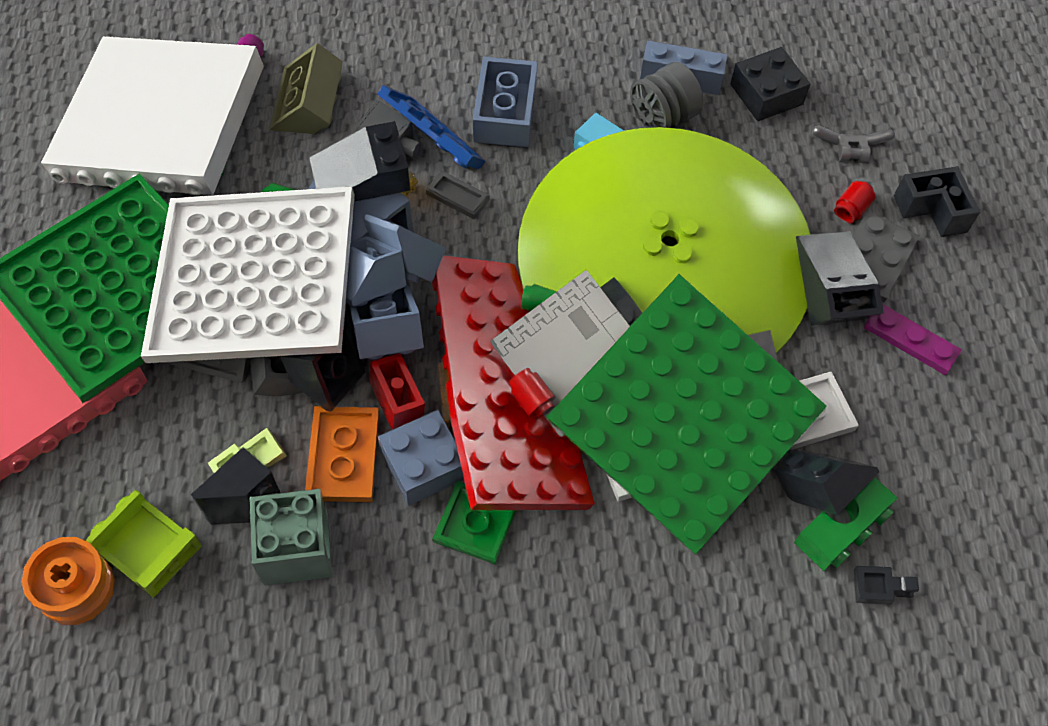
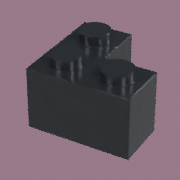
M958 166L905 174L894 194L895 201L903 218L930 214L941 237L968 233L980 214V210Z

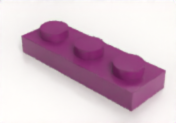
M882 304L884 314L870 317L864 329L946 376L962 349Z

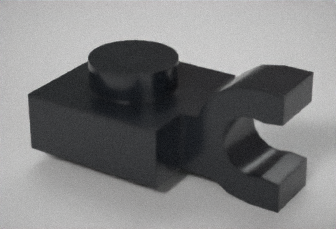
M856 566L854 569L856 603L892 604L895 600L894 595L896 597L913 598L914 592L919 591L918 577H892L891 567Z

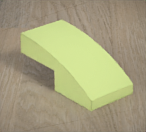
M266 428L241 447L234 443L208 462V464L215 473L242 447L267 468L287 455L272 431Z

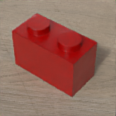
M397 353L370 362V384L391 430L423 417L425 403L402 355Z

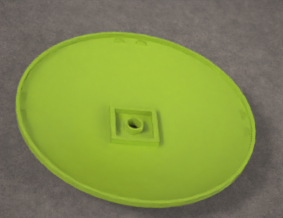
M664 127L639 128L617 132L591 141L573 151L549 171L533 193L523 215L518 241V267L523 290L526 285L532 286L535 283L559 291L586 270L599 287L615 277L642 313L674 278L680 274L747 335L770 330L777 354L790 340L808 308L796 236L810 235V232L798 204L788 189L765 165L750 154L732 144L699 132ZM666 236L673 237L678 244L667 246L662 242V238Z

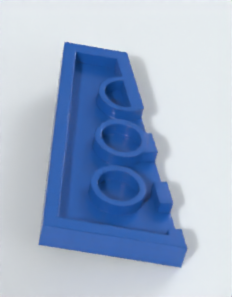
M382 85L377 94L413 122L421 132L433 138L439 148L454 155L453 160L465 169L469 166L476 169L483 166L486 160L414 97Z

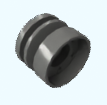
M672 62L657 70L655 74H649L644 79L634 82L631 86V105L636 117L646 128H675L679 123L686 122L702 111L703 94L699 82L693 72L680 62Z

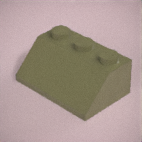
M316 43L285 66L269 129L272 131L315 134L321 129H326L333 119L332 110L337 100L336 91L342 77L341 68L343 61Z

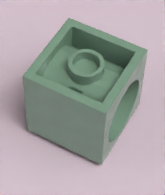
M321 489L250 497L252 565L264 586L333 577L329 514Z

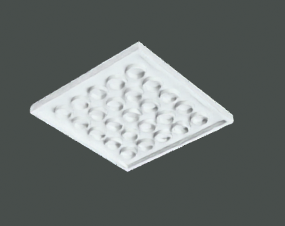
M338 187L170 198L141 353L145 363L341 353L355 196L353 188Z

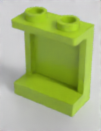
M134 490L130 495L123 497L116 505L115 510L104 521L97 523L93 527L90 536L86 539L105 560L152 598L163 589L202 547L195 534L186 527L182 529L150 504L138 490Z

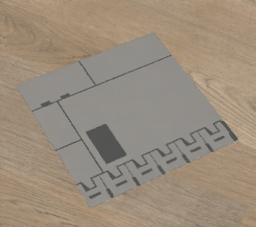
M586 270L490 342L514 375L526 368H530L533 373H538L556 396L552 402L555 408L630 326ZM550 422L558 435L562 437L564 434Z

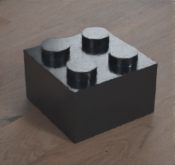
M779 47L735 63L730 85L758 122L804 105L811 83L783 47Z

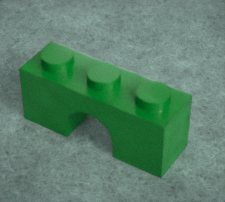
M874 477L845 507L850 516V523H838L823 511L801 531L794 544L823 571L831 564L838 568L851 555L847 549L853 543L860 547L873 533L869 528L875 522L881 526L894 513L890 507L897 497Z

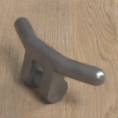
M815 126L812 130L814 136L838 145L839 161L848 162L849 159H858L859 162L868 163L871 145L891 141L895 138L893 130H885L869 135L838 134L821 126Z

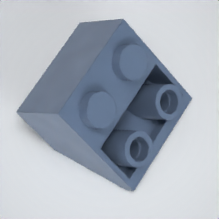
M369 236L351 241L345 303L353 307L364 306L371 299L379 296H390L395 293V290L406 287L401 250Z

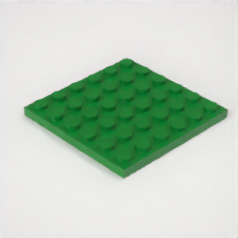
M140 173L0 258V301L82 403H85L145 362L141 357L169 205Z
M678 274L547 415L546 419L693 554H697L825 410L827 405L684 277Z

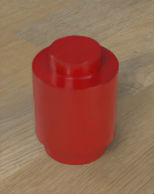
M852 182L836 202L834 209L836 216L847 223L859 220L876 199L873 187L867 182Z
M526 368L509 381L508 384L512 388V395L529 417L537 415L538 418H541L554 408L552 402L556 396L537 372L533 373L530 368Z

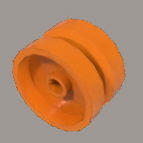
M60 537L43 544L33 552L24 566L21 581L24 595L33 606L41 611L49 620L61 625H79L94 619L108 605L113 596L115 586L112 567L89 542L78 537Z

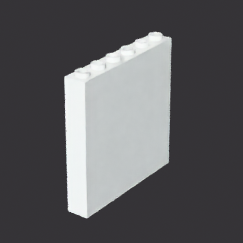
M103 36L41 164L54 181L62 184L68 182L87 186L100 185L116 188L140 173L151 187L157 191L190 193L192 195H214L264 67L256 46Z

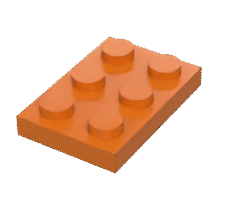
M314 406L305 490L321 489L325 502H373L380 417L379 408L335 407L330 412L321 406Z

